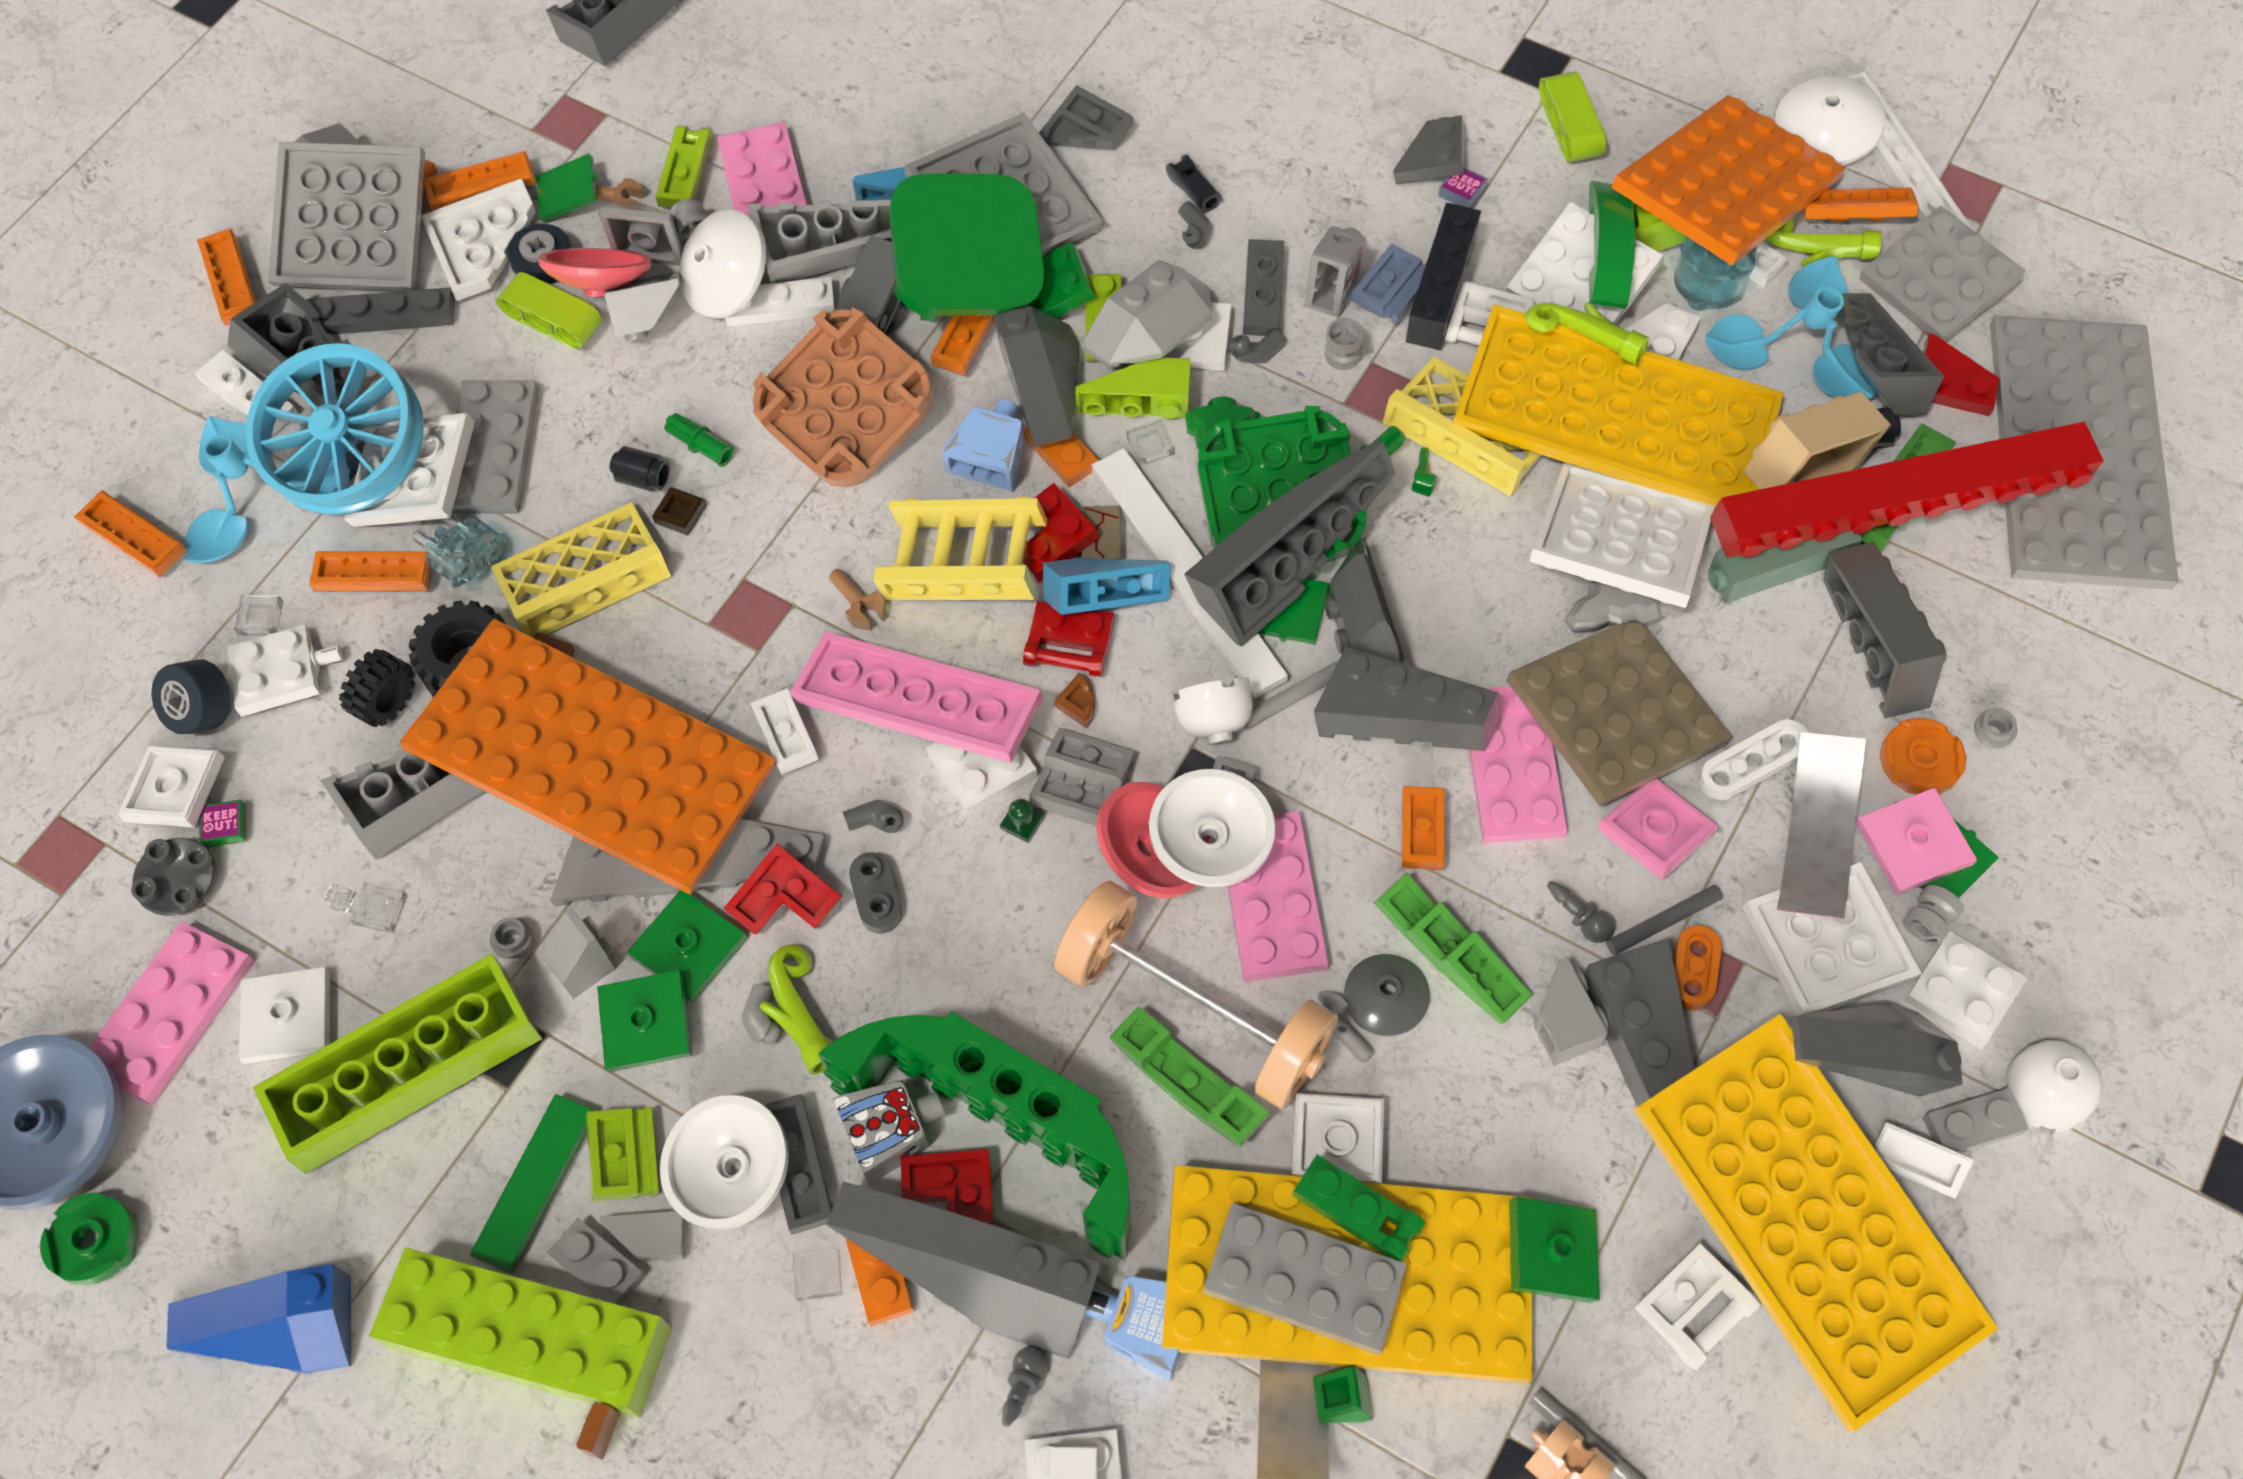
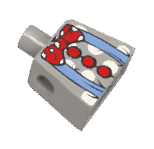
M1336 226L1329 227L1312 253L1304 307L1339 318L1360 271L1365 238L1357 229L1351 227L1345 229ZM1332 274H1337L1332 282L1336 284L1335 286L1328 282V277Z
M896 1081L833 1098L868 1185L875 1183L900 1167L901 1156L918 1155L926 1150L929 1144L922 1125L945 1116L936 1091L911 1101L903 1081Z

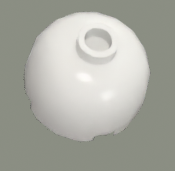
M1233 678L1235 685L1226 687L1225 683H1222V680H1216L1178 690L1179 694H1170L1177 722L1186 733L1193 737L1208 738L1209 745L1232 741V732L1243 728L1252 714L1253 696L1249 678Z
M2045 1040L2025 1048L2008 1065L2006 1072L2008 1073V1084L2005 1086V1089H2010L2024 1120L2029 1125L2037 1128L2044 1126L2048 1129H2056L2053 1132H2064L2082 1124L2096 1110L2103 1091L2101 1075L2092 1058L2080 1048L2063 1041Z

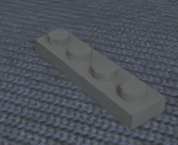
M451 287L306 299L319 314V321L326 333H331V335L453 325L455 296Z

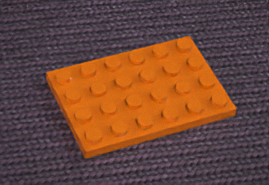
M1727 95L1617 174L1611 188L1733 266L1839 181L1846 167L1836 162L1835 158L1830 154L1820 152L1807 144L1801 136L1791 134L1778 126L1772 118L1762 116L1749 108L1741 99Z

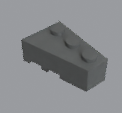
M871 235L867 244L863 245L858 252L857 265L851 278H847L842 286L841 299L836 310H851L853 307L861 311L871 323L889 337L895 328V323L891 322L900 308L905 310L908 308L902 301L898 302L894 291L896 281L892 242Z

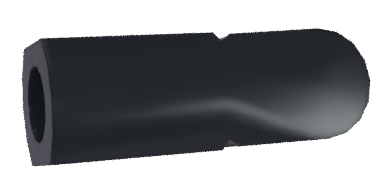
M1183 155L1181 161L1176 164L1169 163L1166 165V172L1170 180L1183 190L1204 214L1218 207L1221 200L1220 193L1204 177L1188 155Z

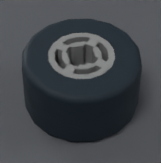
M205 659L166 665L157 672L152 682L151 697L158 719L168 730L176 734H192L214 729L225 722L230 712L231 693L229 684L221 670L215 664Z

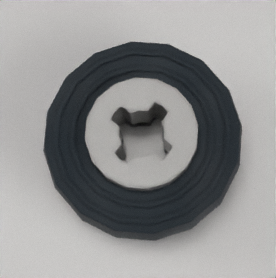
M537 223L526 226L512 237L508 244L507 256L511 269L515 274L524 272L545 283L556 281V279L548 275L539 266V255L553 250L570 249L572 245L569 237L561 228L552 224Z

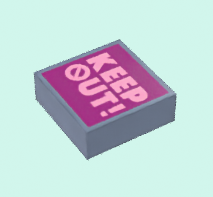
M1464 167V174L1447 176L1439 187L1438 196L1456 205L1471 208L1487 187L1488 178Z

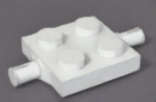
M304 624L227 646L230 667L225 678L229 684L230 692H233L235 709L242 717L320 694L317 680L320 666L339 660L342 661L343 655L338 644L315 651L312 647L311 634Z

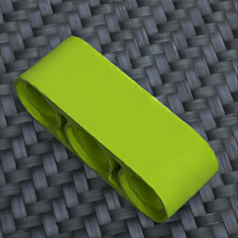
M1574 71L1542 78L1539 83L1540 100L1565 160L1569 163L1604 155L1606 151L1605 133L1579 73Z
M518 272L495 299L498 307L510 318L574 349H581L603 322L601 314L589 303L524 272Z

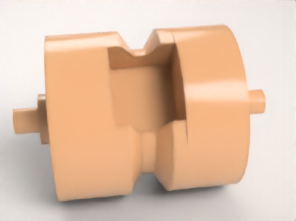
M1563 1419L1550 1435L1547 1432L1542 1435L1536 1429L1530 1437L1537 1442L1534 1446L1537 1451L1524 1466L1538 1479H1607L1616 1467V1464L1596 1447L1585 1448L1583 1446L1584 1436Z

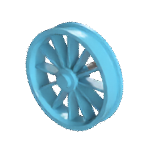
M324 344L293 355L276 367L264 380L256 392L248 412L245 432L246 445L251 462L261 478L289 501L314 513L326 515L348 514L366 509L383 500L408 476L422 446L424 434L423 413L413 388L382 357L356 345ZM352 366L337 401L333 368ZM368 369L383 375L356 399ZM321 373L325 404L318 406L302 389L301 385ZM295 390L314 409L310 417L281 410ZM395 390L399 405L367 413L390 391ZM276 418L309 428L272 438ZM400 420L396 440L359 431ZM363 442L391 449L376 470L362 455L365 446ZM304 445L278 469L276 468L272 453ZM346 451H350L371 473L364 480L351 487L345 457ZM333 457L338 491L318 493ZM314 459L302 491L287 484L291 478Z

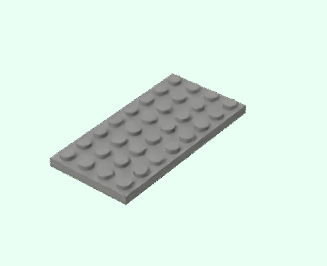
M1995 315L1990 323L1994 375L2000 378L1996 396L1999 438L2003 439L2085 421L2104 459V462L2092 474L2093 478L2082 486L2070 488L2069 485L2061 486L2042 495L2028 493L2005 502L2011 578L2173 590L2179 581L2147 325Z

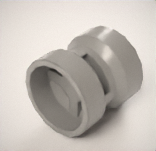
M1344 317L1332 321L1328 326L1325 359L1333 368L1347 370L1357 366L1360 362L1364 331L1358 321Z
M1936 885L1925 886L1918 897V907L1911 908L1904 918L1903 925L1913 937L1921 942L1939 945L1949 932L1948 924L1955 922L1961 914L1963 904L1956 895L1947 889Z

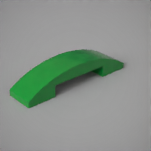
M1591 180L1589 184V214L1594 215V265L1589 273V303L1626 309L1631 290L1635 252L1633 202L1611 188L1612 184Z

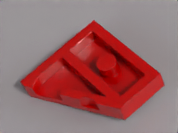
M1929 333L1924 344L1923 353L1944 375L1932 403L1990 416L1995 407L2000 378L1935 334Z

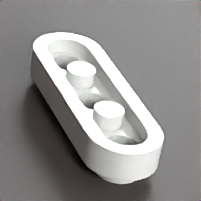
M1781 720L1712 757L1704 764L1699 774L1701 790L1712 799L1727 800L1798 761L1801 732L1809 733L1807 728L1795 720ZM1780 741L1788 742L1792 748H1784ZM1746 760H1755L1759 767L1750 766ZM1713 778L1722 779L1726 785L1716 784Z

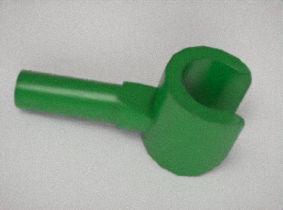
M1423 447L1419 452V463L1414 473L1411 490L1430 497L1437 475L1427 472L1429 449Z

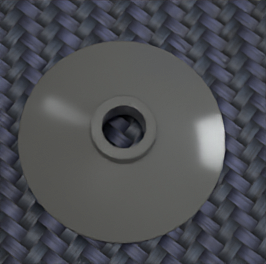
M1379 954L1362 960L1351 970L1345 983L1344 1000L1348 1003L1347 1011L1361 1028L1380 1036H1397L1412 1030L1422 1021L1429 1006L1430 992L1426 978L1412 962L1396 955ZM1384 984H1390L1394 986L1396 992L1392 995H1386L1381 991L1380 987Z

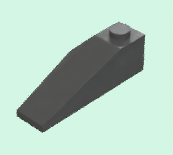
M287 283L281 285L230 319L228 346L254 369L266 376L293 355L315 346L335 344L336 341L331 333H326L319 321L320 316L314 306ZM352 366L333 368L337 401ZM320 373L301 385L302 389L318 406L325 404ZM363 384L360 387L356 399L359 398L366 391Z
M1841 293L1844 298V305L1840 313L1856 362L1876 395L1898 416L1927 414L1944 375L1871 293Z
M1886 1002L1797 1015L1791 1018L1795 1061L1918 1097L1963 1085L1961 1074L1962 1061L1958 1050V1042L1916 1011Z

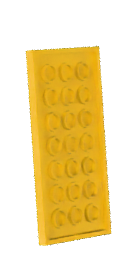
M1493 304L1454 416L1453 424L1463 426L1477 435L1630 483L1716 507L1721 497L1759 490L1746 475L1744 469L1753 458V450L1765 441L1771 432L1770 426L1778 418L1784 392L1647 350L1640 361L1634 365L1619 358V354L1567 326L1557 324L1551 331L1536 332L1527 325L1525 313Z
M1781 1014L1768 1020L1633 1109L1847 1431H1856L1999 1329L1819 1068L1795 1061L1793 1031Z
M1174 1166L1162 1348L1178 1349V1352L1338 1367L1356 1365L1360 1369L1527 1384L1532 1381V1294L1511 1291L1509 1200L1522 1196L1362 1182L1401 1208L1416 1213L1425 1221V1226L1420 1235L1417 1237L1413 1236L1408 1244L1410 1252L1403 1262L1407 1264L1383 1351L1378 1356L1203 1294L1232 1203L1383 1255L1291 1196L1301 1180V1176ZM1384 1220L1379 1230L1386 1235L1392 1236L1397 1227Z

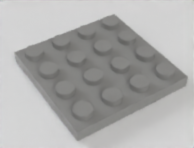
M1025 113L906 164L904 174L907 178L919 174H1001L1011 176L1020 181L1030 191L1036 205L1042 257L1071 241L1075 242L1100 230L1103 224L1100 216Z
M279 142L268 282L273 286H281L287 283L290 287L389 291L416 290L425 151L421 147Z

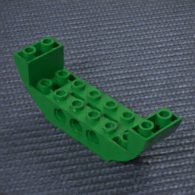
M952 1011L947 1018L911 1015L871 1022L842 1035L819 1052L818 1056L825 1069L823 1073L831 1082L830 1088L839 1096L878 1086L896 1061L895 1066L899 1071L916 1080L918 1076H921L933 1083L931 1088L941 1097L949 1101H953L956 1097L968 1104V1111L979 1120L989 1123L993 1119L1006 1127L1004 1132L1014 1141L1022 1145H1026L1029 1141L1043 1149L1041 1152L1042 1156L1054 1165L1063 1168L1065 1164H1068L1080 1172L1079 1178L1089 1186L1097 1189V1192L1082 1214L1085 1235L1090 1240L1088 1243L1089 1247L1108 1259H1111L1114 1254L1125 1260L1131 1233L1129 1179L1123 1152L1112 1127L1103 1116L1102 1100Z

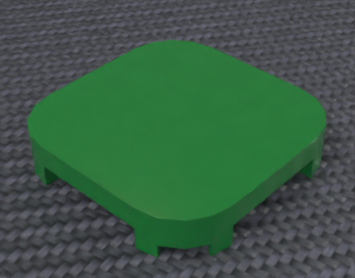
M919 174L910 176L898 184L892 193L887 221L890 222L896 281L894 291L898 302L902 301L908 309L921 316L920 320L934 322L936 316L995 315L1013 309L1034 306L1043 288L1044 269L1036 205L1032 194L1023 183L1011 176L1001 174Z
M1305 406L1304 411L1233 423H1230L1228 418L1215 423V427L1203 437L1197 453V475L1213 549L1269 504L1307 479L1352 454L1349 444L1351 435L1345 422L1341 423L1334 415L1320 410V406ZM1359 510L1352 519L1350 525L1352 529L1343 541L1337 539L1326 552L1325 556L1328 558L1326 562L1342 558L1351 551L1365 528L1366 511Z

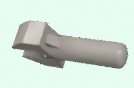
M1319 992L1318 1000L1338 1016V1022L1333 1034L1361 1063L1368 1061L1373 1055L1372 1049L1344 1021L1343 1013L1347 1011L1348 1003L1338 994Z

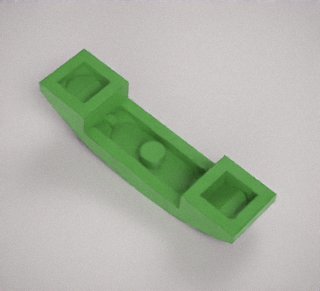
M1139 1006L1109 1036L1110 1040L1120 1051L1173 1100L1212 1130L1240 1147L1270 1115L1267 1109L1237 1085L1232 1088L1174 1041L1171 1037V1032Z

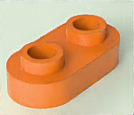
M1694 925L1686 928L1681 933L1675 946L1673 963L1682 1008L1686 1010L1697 1011L1709 1005L1717 990L1722 944L1716 932L1706 926ZM1690 947H1699L1704 955H1694ZM1691 985L1695 987L1698 995L1688 994L1685 986Z

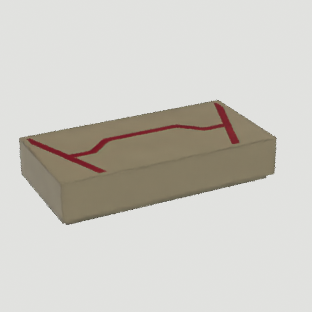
M1120 505L1082 506V514L1096 528L1100 538L1082 550V558L1121 559Z

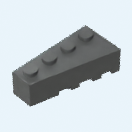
M1669 938L1588 964L1584 973L1588 986L1586 993L1593 1006L1598 1005L1606 1016L1608 1033L1605 1038L1635 1104L1638 1106L1695 1069Z

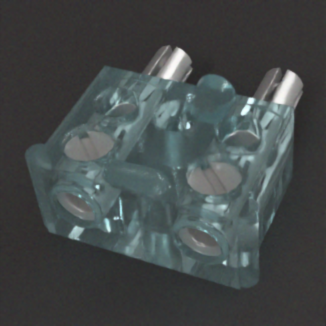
M451 513L450 518H443V523L450 529H446L444 526L438 527L434 533V538L423 530H418V532L416 531L413 534V541L426 549L427 565L448 579L454 588L464 585L491 569V566L507 558L506 534H499L474 515L462 521Z

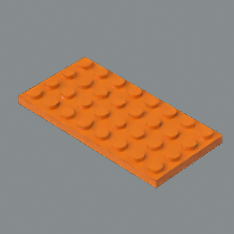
M493 619L400 740L403 750L689 895L692 894L776 766L774 757L496 619Z

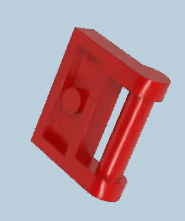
M1037 601L1028 641L1024 648L1023 665L1036 667L1038 663L1089 671V676L1102 677L1115 621L1114 613L1092 610L1060 615L1047 602ZM1041 644L1093 653L1089 656L1041 648Z

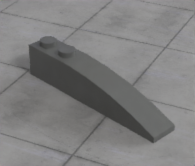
M1377 441L1296 486L1241 525L1184 573L1200 606L1237 645L1242 646L1299 597L1305 589L1302 583L1313 569L1318 571L1328 560L1325 556L1326 552L1337 539L1343 541L1352 529L1350 527L1352 519L1359 510L1365 512L1396 472L1384 443Z
M842 1182L827 1222L828 1227L873 1257H877L909 1281L915 1282L933 1294L936 1299L969 1318L971 1322L980 1328L1069 1359L1102 1262L963 1215L847 1182Z

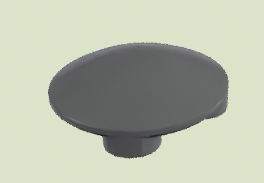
M189 838L155 839L147 844L144 855L135 867L131 887L132 896L145 909L157 915L175 916L189 912L200 905L213 889L217 875L215 859L210 850L196 840Z

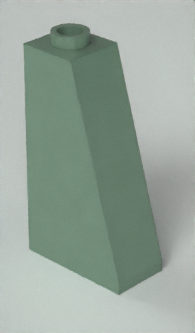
M1851 531L1838 534L1834 538L1823 542H1818L1816 539L1804 541L1786 550H1781L1779 547L1767 549L1756 556L1744 558L1742 555L1726 558L1723 548H1721L1714 555L1708 570V579L1711 587L1715 591H1719L1725 603H1729L1824 570L1830 551L1860 545L1862 537L1860 534H1854Z

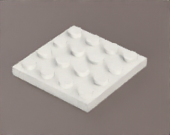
M1564 462L1529 561L1543 565L1548 569H1557L1580 576L1585 580L1597 581L1620 588L1625 592L1637 593L1657 599L1665 604L1686 608L1710 526V516L1715 506L1627 482Z

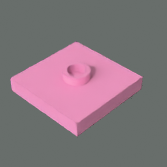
M1659 779L1638 788L1599 822L1598 830L1661 880L1665 879L1709 840L1718 828V824Z
M1935 788L1861 816L1856 821L1859 830L1896 895L1972 866L1977 861Z

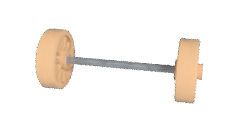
M1113 881L1103 882L1096 887L1080 906L1062 937L1054 960L1055 972L1081 988L1086 987L1100 976L1114 955L1118 954L1273 1047L1257 1079L1255 1093L1281 1110L1287 1108L1294 1101L1296 1093H1300L1309 1077L1313 1079L1325 1059L1323 1053L1332 1038L1338 1022L1337 1014L1312 999L1307 1000L1290 1019L1281 1035L1278 1036L1123 943L1137 910V897Z

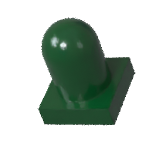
M1019 798L1012 801L1009 805L1008 813L1001 822L1000 829L1029 843L1045 815L1043 812L1033 808L1026 799Z

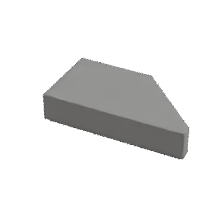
M676 1211L600 1216V1223L639 1261L684 1259L685 1219Z

